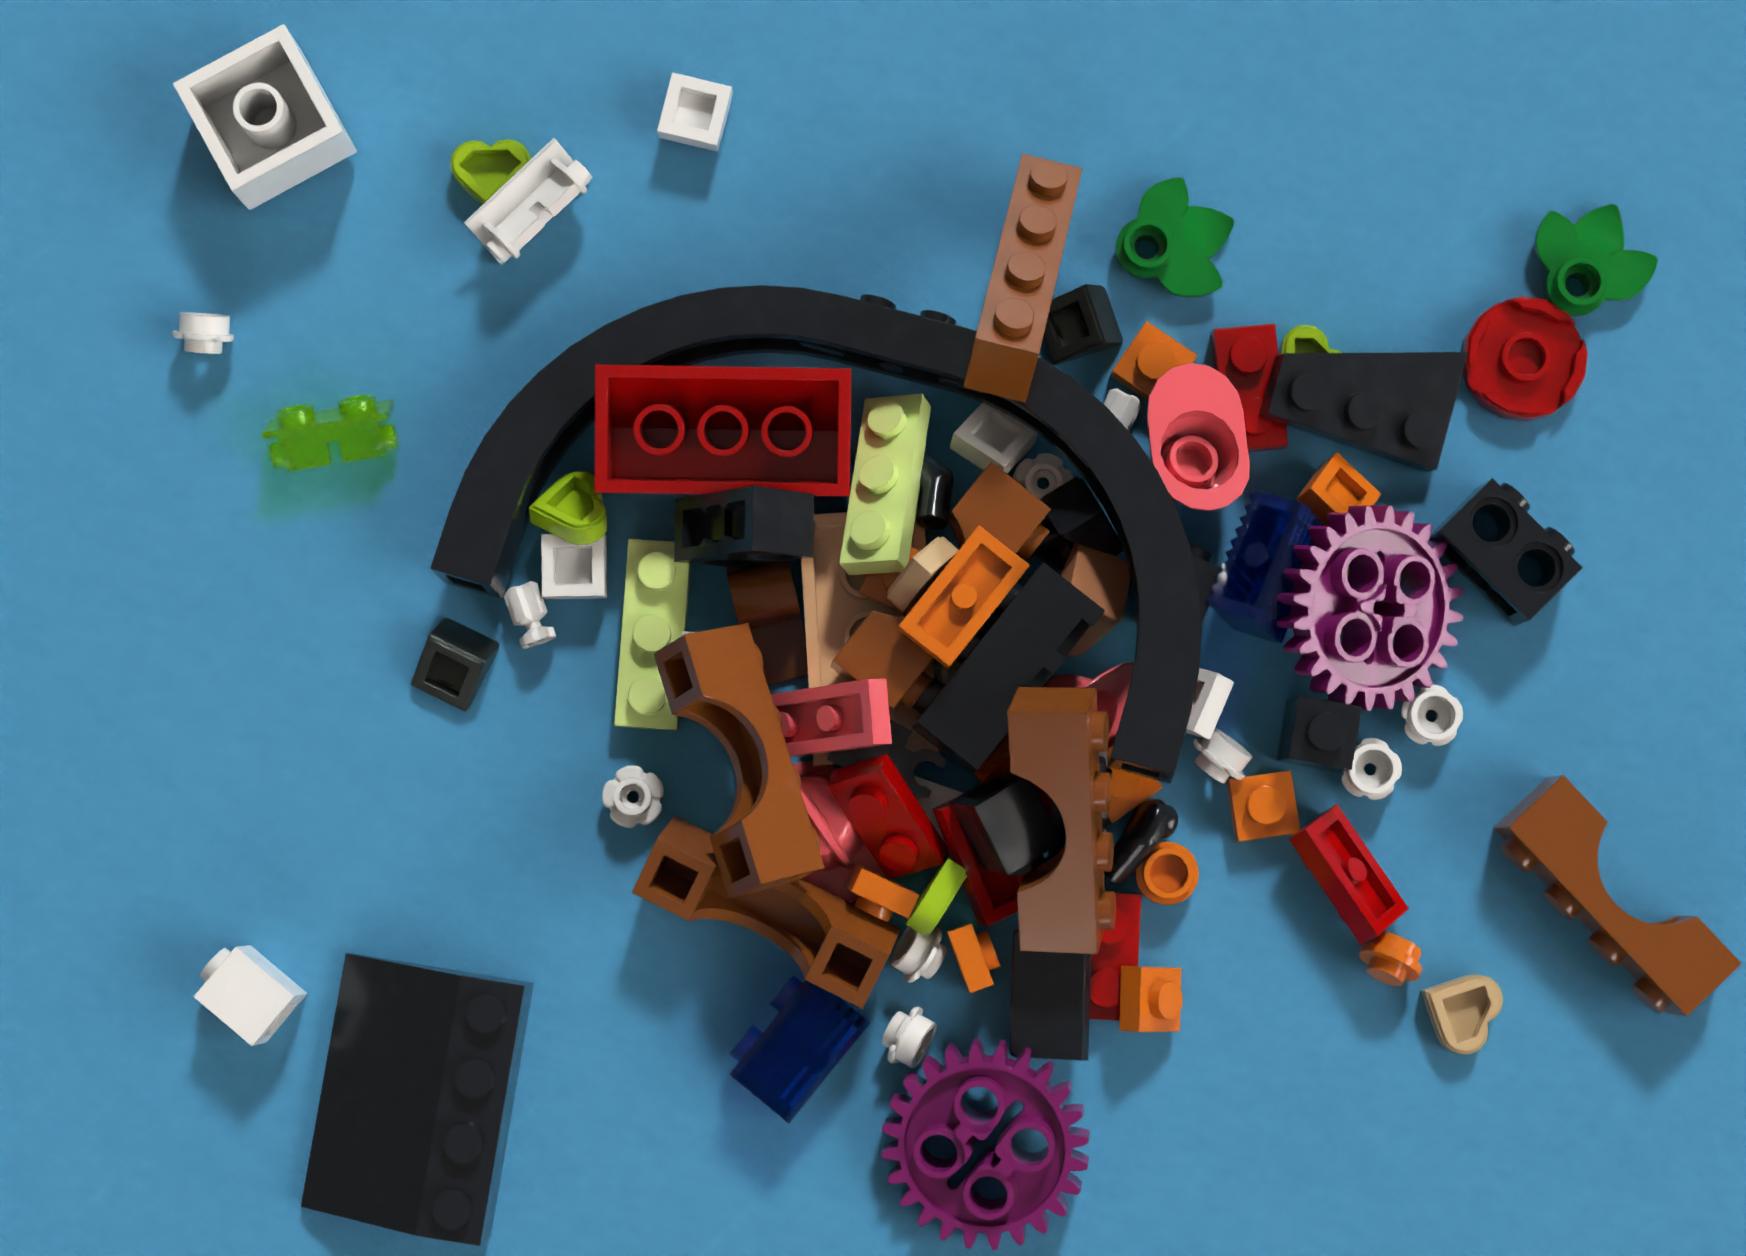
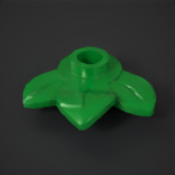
M1182 177L1163 180L1154 184L1145 192L1141 198L1137 218L1128 222L1121 229L1115 244V254L1118 263L1124 271L1139 279L1156 278L1172 295L1184 298L1210 295L1222 288L1223 281L1218 270L1209 259L1224 245L1234 227L1235 221L1232 217L1212 208L1188 206L1187 186ZM1141 240L1150 241L1156 248V256L1150 259L1141 258L1135 251V244Z
M1609 204L1594 209L1580 218L1575 225L1561 214L1549 211L1538 227L1535 235V250L1539 260L1548 271L1545 279L1547 299L1572 317L1588 315L1601 306L1604 301H1626L1631 299L1648 284L1656 270L1658 263L1656 256L1644 251L1623 250L1624 230L1617 205ZM1567 278H1576L1583 284L1584 293L1582 296L1576 297L1567 291L1565 285Z

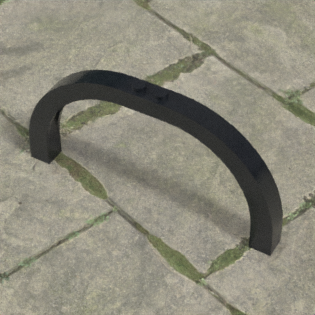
M767 285L723 287L680 295L642 307L592 332L567 348L540 370L509 402L486 433L464 472L450 507L430 568L444 583L503 599L520 543L530 518L529 507L537 500L552 471L570 446L595 421V364L691 366L707 360L741 354L780 353L805 355L949 391L985 403L1012 416L1038 433L1064 455L1089 484L1103 505L1118 534L1129 567L1136 610L1135 662L1108 767L1164 783H1171L1190 718L1199 674L1202 625L1199 586L1191 548L1177 508L1162 478L1134 436L1102 402L1082 385L1040 357L1037 360L1026 403L964 388L977 331L956 325L954 318L941 312L923 310L920 312V315L897 310L896 305L890 300L870 294L861 295L860 300L843 295L798 287Z

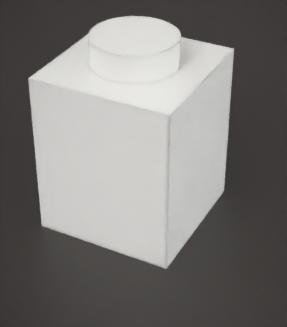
M251 945L237 946L231 952L227 948L220 950L201 971L199 977L205 983L193 997L248 1044L256 1046L266 1043L308 993Z

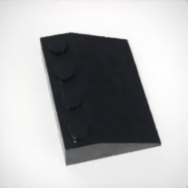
M346 953L301 1207L415 1236L481 1246L491 1236L534 983Z

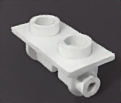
M553 138L472 214L464 224L492 256L503 265L511 256L517 259L521 255L519 250L579 193L585 195L588 192L586 185L593 177L576 159L573 161L559 142Z

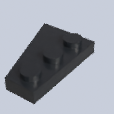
M1468 352L1284 353L1276 356L1274 359L1259 416L1425 472L1434 471L1438 468Z

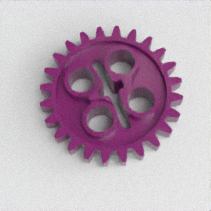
M1371 505L1349 506L1348 513L1331 512L1327 514L1328 526H1311L1308 529L1314 546H1294L1293 551L1302 562L1300 568H1283L1282 574L1293 582L1294 586L1292 592L1277 594L1278 601L1291 606V614L1278 620L1277 627L1293 629L1294 636L1282 648L1284 652L1302 654L1293 671L1297 675L1313 676L1309 686V690L1312 692L1328 694L1329 701L1361 706L1362 710L1371 711L1372 707L1393 709L1395 700L1406 702L1414 700L1413 686L1430 688L1433 685L1427 670L1428 667L1446 669L1448 664L1439 652L1442 645L1457 646V639L1447 632L1448 623H1456L1463 620L1462 614L1450 609V601L1461 596L1463 589L1448 587L1447 579L1455 573L1458 567L1457 564L1440 563L1439 559L1444 554L1448 546L1445 541H1428L1433 526L1428 523H1414V513L1411 511H1394L1393 506ZM1349 566V577L1347 579V570ZM1341 631L1343 632L1342 641H1340Z
M974 1038L969 1056L964 1058L953 1043L948 1044L945 1050L946 1064L944 1066L932 1056L927 1055L922 1062L926 1079L908 1072L902 1083L911 1096L894 1093L889 1106L902 1117L886 1118L882 1131L889 1136L898 1138V1140L885 1144L881 1156L888 1160L900 1161V1164L890 1170L887 1181L889 1184L907 1182L908 1187L902 1194L899 1204L905 1207L919 1201L923 1208L917 1224L923 1226L935 1217L942 1220L940 1239L944 1241L955 1228L964 1230L965 1248L971 1249L977 1233H986L992 1250H998L1002 1232L1009 1231L1018 1245H1022L1026 1236L1025 1224L1030 1223L1042 1234L1046 1233L1049 1226L1047 1209L1062 1217L1067 1214L1068 1203L1060 1192L1079 1195L1081 1191L1082 1181L1070 1171L1087 1170L1089 1156L1073 1148L1089 1143L1090 1130L1081 1127H1071V1125L1083 1117L1084 1106L1083 1104L1064 1105L1063 1101L1066 1100L1071 1092V1082L1065 1081L1051 1086L1049 1080L1054 1064L1049 1061L1036 1071L1029 1067L1031 1049L1028 1047L1020 1053L1016 1060L1008 1058L1006 1040L1002 1039L999 1041L994 1055H985L980 1039ZM973 1087H985L996 1096L998 1106L986 1112L977 1111L966 1102L964 1093ZM1014 1101L1022 1102L1024 1108L1003 1127L999 1134L996 1148H986L960 1184L951 1186L948 1183L949 1177L957 1172L970 1158L976 1138L981 1141L986 1139ZM1026 1128L1035 1129L1044 1135L1048 1145L1039 1152H1026L1015 1143L1014 1134ZM933 1135L946 1136L955 1144L958 1153L947 1159L937 1158L930 1154L924 1141ZM985 1176L994 1177L1003 1183L1007 1194L995 1200L986 1199L975 1190L974 1182Z

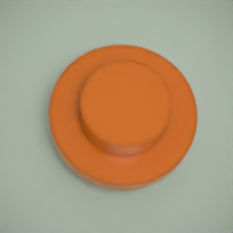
M1159 842L1135 870L1136 883L1142 894L1152 902L1162 905H1173L1187 899L1195 890L1199 878L1198 865L1192 853L1184 846L1174 842Z
M1382 932L1378 937L1372 939L1371 942L1364 943L1359 952L1361 960L1368 965L1366 972L1376 980L1388 985L1402 986L1404 980L1416 981L1423 970L1419 963L1422 950L1411 941L1392 933Z

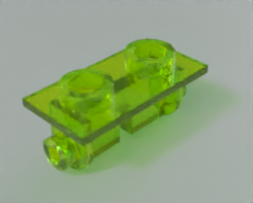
M361 394L339 400L337 402L339 408L314 412L312 404H298L277 410V418L270 419L261 433L262 439L278 437L279 442L270 443L269 447L273 467L285 466L287 472L331 465L333 461L328 442L339 441L343 463L387 457L388 450L399 448L395 425L383 424V420L388 419L394 407L393 399L376 402L374 394Z

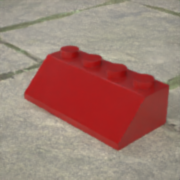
M595 364L594 493L707 494L755 485L812 493L814 496L850 497L852 368Z

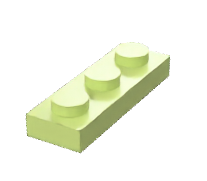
M923 394L865 399L839 564L848 575L902 572L909 562L931 405Z
M628 539L614 722L616 727L679 731L680 716L672 715L654 657V653L681 637L682 631H686L691 564L674 562L675 542Z

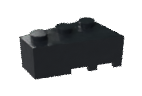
M1043 562L1024 586L1017 582L994 610L999 617L987 633L983 635L978 631L959 654L955 661L961 666L946 685L935 677L914 703L912 708L918 711L921 716L912 726V729L970 775L973 774L1008 733L1007 711L1018 687H1043L1051 675L1055 674L1067 659L1066 656L1087 629L1096 623L1105 610Z

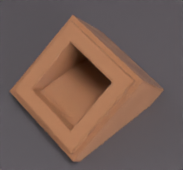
M1074 543L1060 575L1105 610L1100 616V620L1119 623L1125 610L1130 583L1128 563L1113 554Z

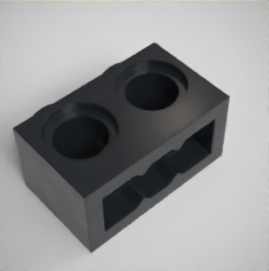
M1492 478L1477 487L1431 533L1428 541H1445L1448 546L1443 556L1451 564H1457V570L1513 626H1517L1530 621L1583 567L1572 557L1575 550L1561 533L1551 527L1544 529L1527 513L1530 505L1518 490L1507 483L1499 485ZM1477 511L1486 512L1495 519L1498 526V535L1494 542L1485 541L1475 533L1473 517ZM1522 555L1534 558L1541 566L1542 579L1537 587L1525 583L1518 573V562Z
M752 485L675 499L674 562L735 569L813 558L815 522L814 494Z

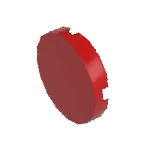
M1520 296L1495 304L1473 322L1463 339L1461 352H1468L1463 370L1465 385L1482 407L1501 418L1530 421L1549 416L1575 396L1585 378L1588 352L1584 338L1581 340L1579 332L1574 327L1576 323L1570 315L1546 299Z

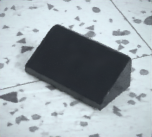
M1019 929L1014 930L1010 1055L1018 1057L1028 1047L1031 1049V1058L1088 1060L1091 954L1020 951Z

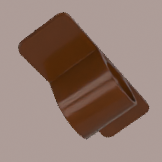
M789 561L735 569L726 568L738 625L749 624L754 643L762 654L763 672L767 685L807 676L806 634Z

